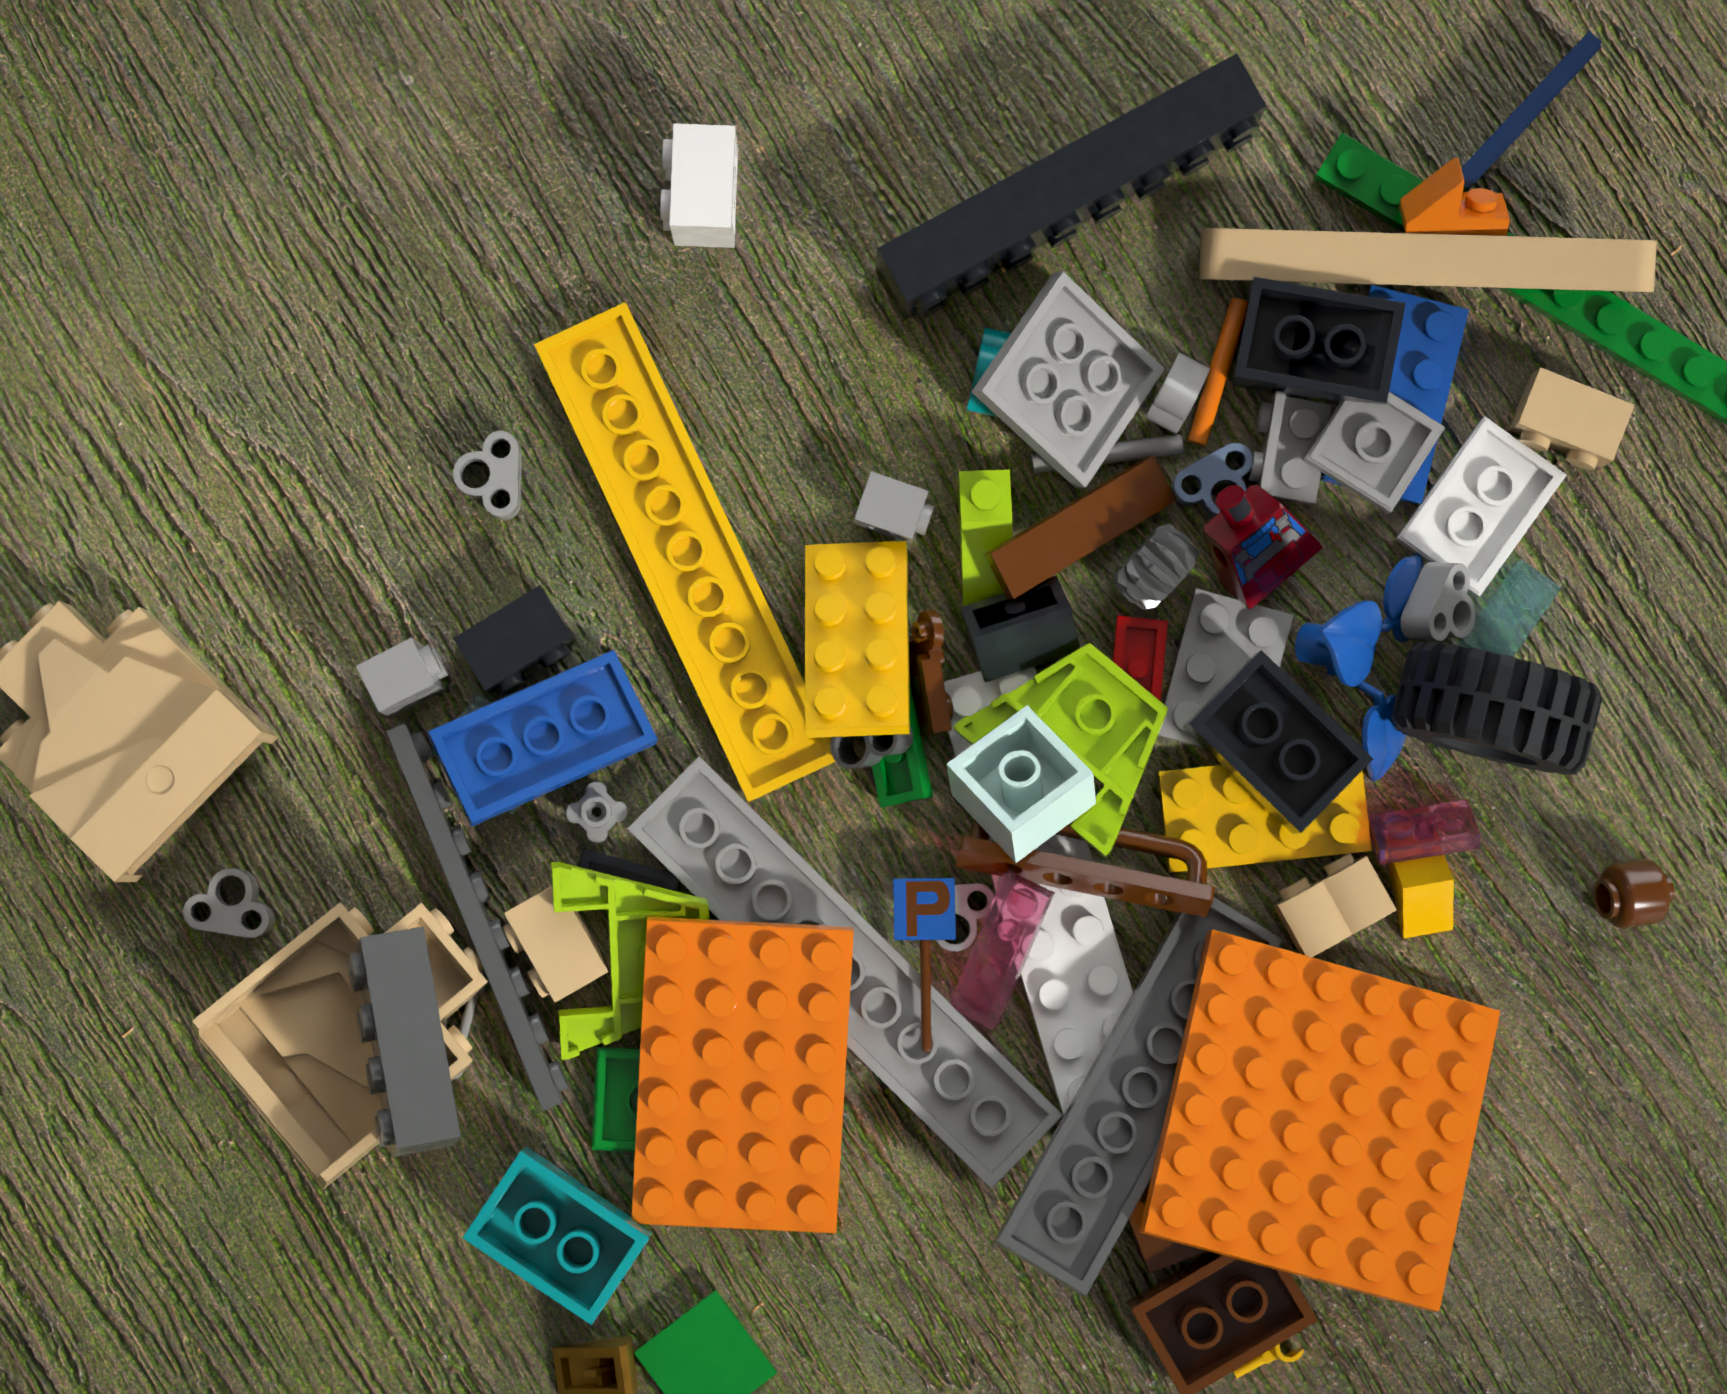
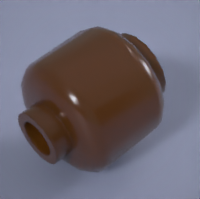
M1643 858L1613 863L1607 866L1602 871L1593 888V900L1598 913L1613 926L1621 929L1655 924L1663 920L1669 910L1670 902L1674 898V885L1670 876L1664 873L1662 868L1653 860Z

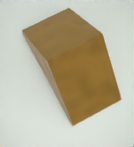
M632 1336L552 1348L558 1394H636L638 1380Z

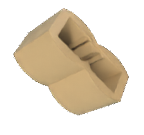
M1351 853L1345 854L1325 865L1324 869L1327 876L1310 885L1307 878L1304 877L1279 891L1283 900L1273 905L1299 954L1311 958L1397 910L1367 856L1354 860Z

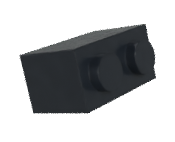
M1057 575L1044 580L1015 599H1007L1005 594L1002 593L960 607L971 650L985 683L1057 660L1080 649L1071 606Z
M541 585L453 638L484 690L491 694L498 689L501 695H505L525 683L528 679L524 673L539 663H542L546 669L566 658L571 653L567 646L576 641Z

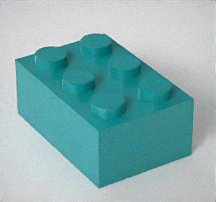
M526 1146L519 1152L462 1238L592 1325L650 1239L653 1231L643 1224L633 1221L631 1216Z

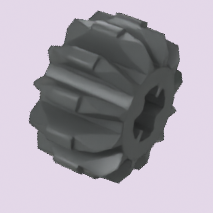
M1170 524L1160 526L1137 547L1115 574L1114 584L1122 591L1121 594L1129 602L1135 603L1143 611L1155 608L1195 566V563L1198 561L1199 551L1191 544L1192 541L1182 531L1178 532Z

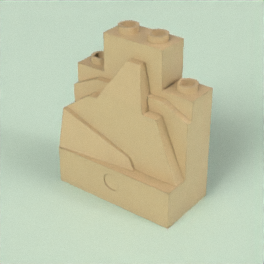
M58 601L54 606L49 603L31 618L28 625L32 629L18 643L12 640L0 649V688L30 716L26 722L23 719L17 720L2 734L0 741L3 745L0 747V760L31 792L29 796L107 876L114 882L137 883L143 876L138 869L262 742L272 744L278 736L150 611L138 607L134 612L130 609L124 611L111 623L108 628L111 635L105 639L71 605Z
M341 902L192 1020L193 1035L322 1190L379 1144L375 1116L378 1110H383L380 1093L371 1095L368 1086L366 1064L368 1063V1058L373 1057L371 1042H361L357 1012H359V1005H364L362 990L353 992L348 969L350 953L356 952L360 937L368 936L374 930L357 908L354 907L348 912ZM421 903L385 933L424 926L452 1081L472 1063L473 1060L467 1054L472 1050V1046L454 1025L447 1030L442 1022L480 992L488 981L482 975L485 973V970L477 954L469 947L462 951L449 936L454 932V929L446 917L437 908L429 912Z

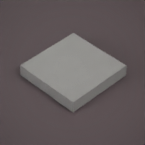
M1390 392L1386 405L1341 400L1303 461L1385 513L1390 514L1445 427Z

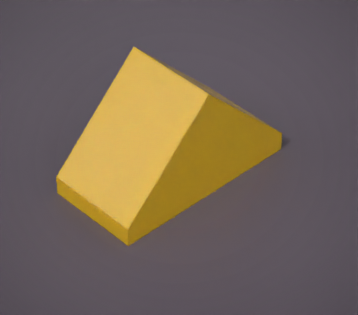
M1431 830L1385 838L1384 844L1402 939L1453 930L1454 879L1436 831Z

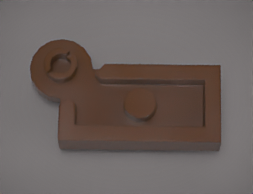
M925 610L919 613L917 622L913 623L915 628L912 627V635L909 636V681L921 737L933 736L952 730L953 704L949 694L945 692L942 674L945 664L942 649L944 630L942 620L935 610Z

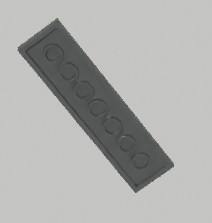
M1215 897L1206 917L1178 912L993 1240L995 1244L1080 1296L1088 1294L1151 1180L1207 932L1214 929L1279 948L1283 940Z

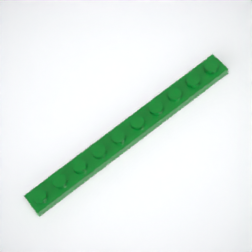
M1343 132L1314 177L1316 181L1404 233L1405 230L1399 209L1400 199L1423 182L1422 179ZM1509 231L1507 233V236H1515ZM1497 288L1727 425V361L1609 291Z

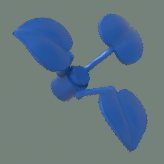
M1418 554L1405 557L1391 571L1384 590L1383 606L1387 617L1383 621L1378 605L1373 601L1363 600L1345 608L1324 625L1306 622L1300 628L1295 642V653L1300 662L1327 667L1328 675L1338 677L1344 685L1356 687L1373 699L1374 706L1369 708L1365 714L1362 727L1363 749L1373 758L1367 765L1370 780L1373 782H1377L1378 779L1382 778L1393 765L1401 752L1406 735L1395 729L1391 717L1397 695L1391 694L1385 699L1383 692L1363 680L1371 670L1374 652L1376 651L1375 644L1379 639L1380 633L1388 632L1392 629L1396 641L1406 642L1409 640L1402 633L1401 616L1419 574L1424 567V562Z

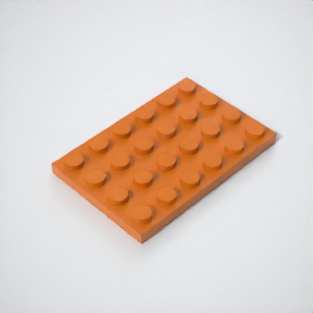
M647 917L632 1199L633 1221L638 1224L836 1233L853 927Z

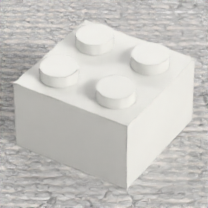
M673 124V139L663 140L662 165L663 170H665V180L671 181V190L662 189L660 214L661 220H663V230L671 231L675 246L735 248L738 144L735 126Z

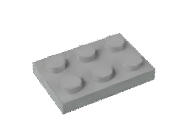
M1196 588L1193 591L1163 703L1168 707V713L1158 736L1205 749L1183 726L1255 653L1262 650L1280 667L1293 615L1255 605L1249 610L1237 599Z

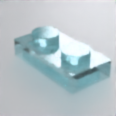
M1522 559L1517 560L1476 617L1470 634L1462 638L1459 643L1467 648H1477L1514 657L1561 590V587Z

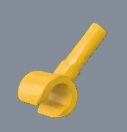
M1280 1344L1234 1370L1233 1373L1236 1378H1239L1276 1359L1284 1362L1297 1361L1302 1356L1304 1349L1296 1348L1283 1355L1280 1350Z

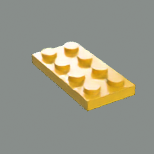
M906 541L805 545V733L807 738L910 734L908 554Z
M1222 765L1157 772L1164 836L1182 839L1194 844L1202 851L1207 861V869L1372 851L1363 770L1299 834H1292ZM1167 858L1168 873L1187 871V866L1183 861Z

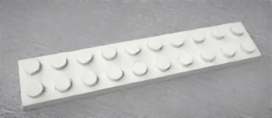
M1035 666L986 683L980 671L944 682L945 692L949 694L953 704L952 730L948 731L955 757L972 745L954 731V725L966 716L970 717L990 705L991 701L1006 692L1010 693L1033 679L1037 674ZM1053 835L1034 849L1093 862L1089 845L1084 840ZM990 836L989 841H994V842H996V841ZM990 874L1060 1109L1064 1116L1133 994L1105 898L1101 896Z

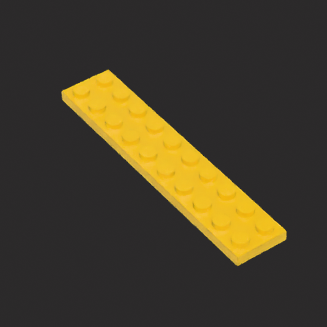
M626 302L534 344L748 803L836 762L831 753L830 737H806L805 682Z

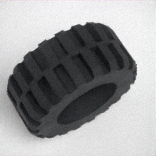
M1419 642L1408 651L1391 717L1397 731L1426 743H1432L1449 750L1522 768L1563 775H1576L1586 765L1602 697L1599 688L1594 683L1587 682L1586 679L1570 675L1568 672L1559 669L1549 668L1532 661H1525L1516 657L1496 654L1477 648L1472 649L1439 642Z

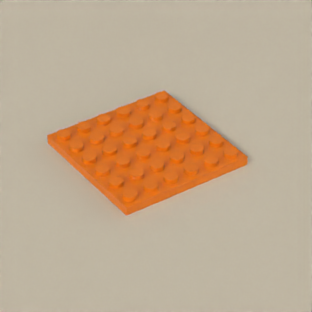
M1214 929L1208 931L1139 1233L1430 1312H1439L1500 1010L1313 957L1309 958L1306 955Z

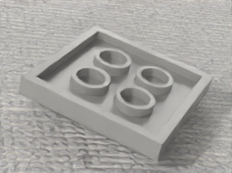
M1064 271L1054 272L978 381L972 393L1075 488H1086L1165 368Z

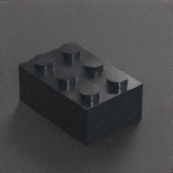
M1262 650L1255 653L1183 726L1292 834L1302 833L1373 760L1360 745Z

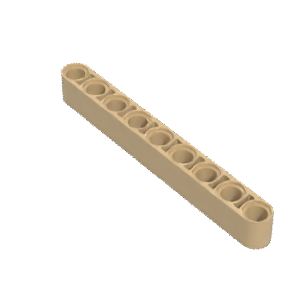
M1201 228L1199 279L1253 281V277L1282 282L1654 292L1657 241Z

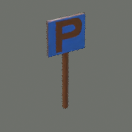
M955 878L893 879L894 940H920L921 1048L923 1052L928 1053L932 1049L930 940H956Z

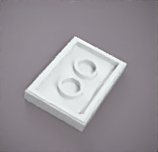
M1484 416L1395 540L1412 553L1420 555V558L1426 563L1464 564L1470 576V585L1467 592L1478 598L1566 477V474Z

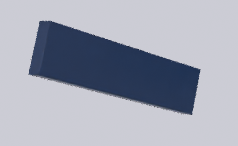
M1590 30L1461 167L1464 177L1463 192H1467L1602 47V41Z

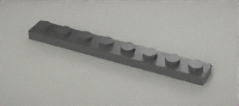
M406 723L386 731L542 1111L559 1105L565 1101L562 1091L569 1089L566 1076L559 1061L556 1060L550 1063L542 1044L550 1041L539 1013L530 1016L523 996L530 994V990L519 965L511 968L503 949L511 945L502 927L504 926L499 918L491 921L484 904L485 901L491 899L486 882L480 871L471 873L464 856L472 852L467 836L461 824L452 827L445 810L446 807L452 805L448 790L441 777L433 780L426 764L427 760L433 758L426 737L422 730L414 733L412 727Z

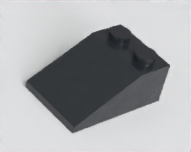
M1253 277L1234 375V386L1274 393L1276 390L1286 392V395L1386 405L1406 303Z

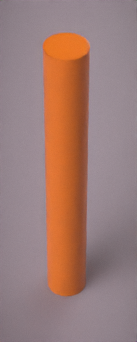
M1234 297L1230 299L1209 367L1211 369L1205 380L1187 439L1189 443L1202 447L1207 445L1246 319L1249 302Z

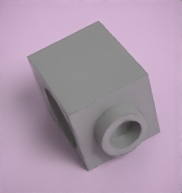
M871 471L854 518V525L911 544L915 532L925 535L934 506L925 504L929 491Z

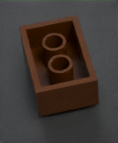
M1213 1252L1207 1253L1126 1301L1179 1394H1196L1318 1321L1290 1273Z

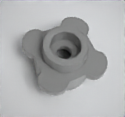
M601 782L588 784L586 794L578 802L569 804L566 810L568 820L572 823H579L587 831L588 839L595 843L605 841L608 837V830L616 822L624 821L628 814L627 806L621 801H615L607 793L605 784ZM595 807H599L602 810L601 816L594 817L592 810Z

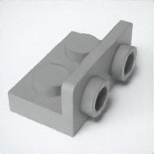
M1277 390L1270 397L1269 403L1262 401L1256 425V431L1264 433L1261 452L1253 451L1252 453L1253 464L1248 472V481L1256 482V485H1259L1277 500L1312 506L1316 504L1321 471L1306 463L1303 459L1329 420L1332 404L1286 397V392Z

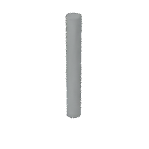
M1181 434L1116 442L1101 465L1140 460L1148 456L1162 457L1183 454ZM1038 453L1031 454L1034 474L1056 471Z

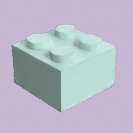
M1028 705L946 764L952 796L1015 863L1096 804L1093 772Z

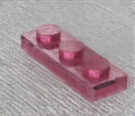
M1010 870L1003 875L950 1001V1004L960 1014L992 1030L1000 1024L1055 892Z

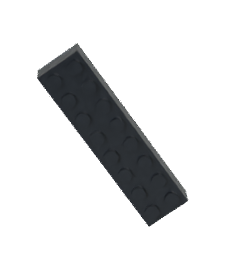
M1236 53L878 247L876 269L904 319L906 320L915 314L919 320L925 319L945 307L943 300L960 290L963 296H966L984 287L990 282L987 276L1004 266L1007 272H1011L1025 265L1034 258L1031 252L1046 243H1049L1051 248H1055L1069 241L1078 234L1075 228L1084 222L1093 219L1095 224H1099L1110 219L1122 210L1119 204L1130 197L1137 195L1141 201L1154 195L1166 186L1164 180L1176 172L1180 171L1183 177L1188 176L1206 166L1210 162L1208 156L1224 147L1226 152L1230 153L1244 146L1254 138L1251 133L1260 127L1258 122L1267 105Z

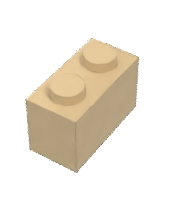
M1540 367L1529 376L1508 431L1521 435L1519 442L1529 448L1546 452L1551 447L1566 453V461L1572 465L1587 470H1595L1596 466L1602 468L1614 460L1635 405Z
M552 886L504 913L509 924L502 927L503 931L517 954L523 950L527 953L535 967L528 971V975L542 998L550 994L554 1003L558 1002L610 972L607 961L579 912L554 913Z

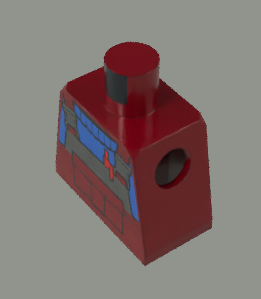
M1237 485L1223 489L1216 497V505L1220 513L1205 524L1202 531L1221 585L1249 610L1323 548L1320 542L1279 501L1259 485L1250 486L1245 491Z

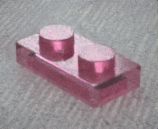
M1468 799L1368 815L1370 837L1380 865L1480 849L1481 834Z

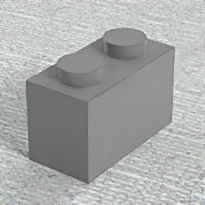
M409 638L356 665L378 712L392 718L447 691L441 679L449 674L435 648L432 649L429 644L424 646L413 638Z

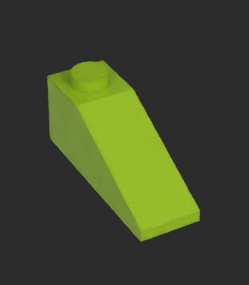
M1010 469L959 471L957 496L962 606L1004 593L984 554L1013 537Z

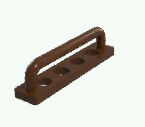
M975 819L971 825L969 836H961L955 864L958 868L1199 917L1207 916L1213 903L1215 892L1214 886L1206 885L1208 875L1207 861L1202 851L1194 844L1182 839L1122 827L1113 847L1183 861L1187 866L1186 880L1033 850L1015 863L996 842L989 841L990 835ZM1074 821L1055 834L1083 840L1070 828Z

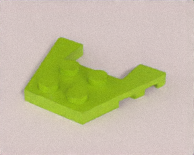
M1088 643L1036 674L1033 679L1010 693L1006 692L991 701L990 705L970 717L966 716L954 725L953 729L969 744L973 745L1028 705L1093 772L1094 779L1104 786L1096 795V804L1080 815L1071 824L1070 828L1102 856L1107 858L1113 849L1166 718L1168 707L1096 647Z
M551 862L554 913L607 909L611 1006L558 1010L561 1060L577 1057L580 1055V1051L600 1043L607 1045L620 1040L623 1034L641 1028L647 917L709 920V904L707 899L562 862Z

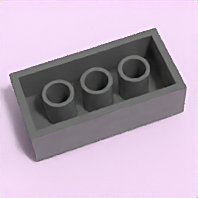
M424 926L360 937L356 952L350 953L348 969L353 992L362 990L364 1005H359L357 1021L361 1042H371L373 1057L368 1058L366 1074L370 1094L380 1093L383 1110H378L375 1116L379 1146H389L391 1158L454 1146L460 1139L461 1134Z

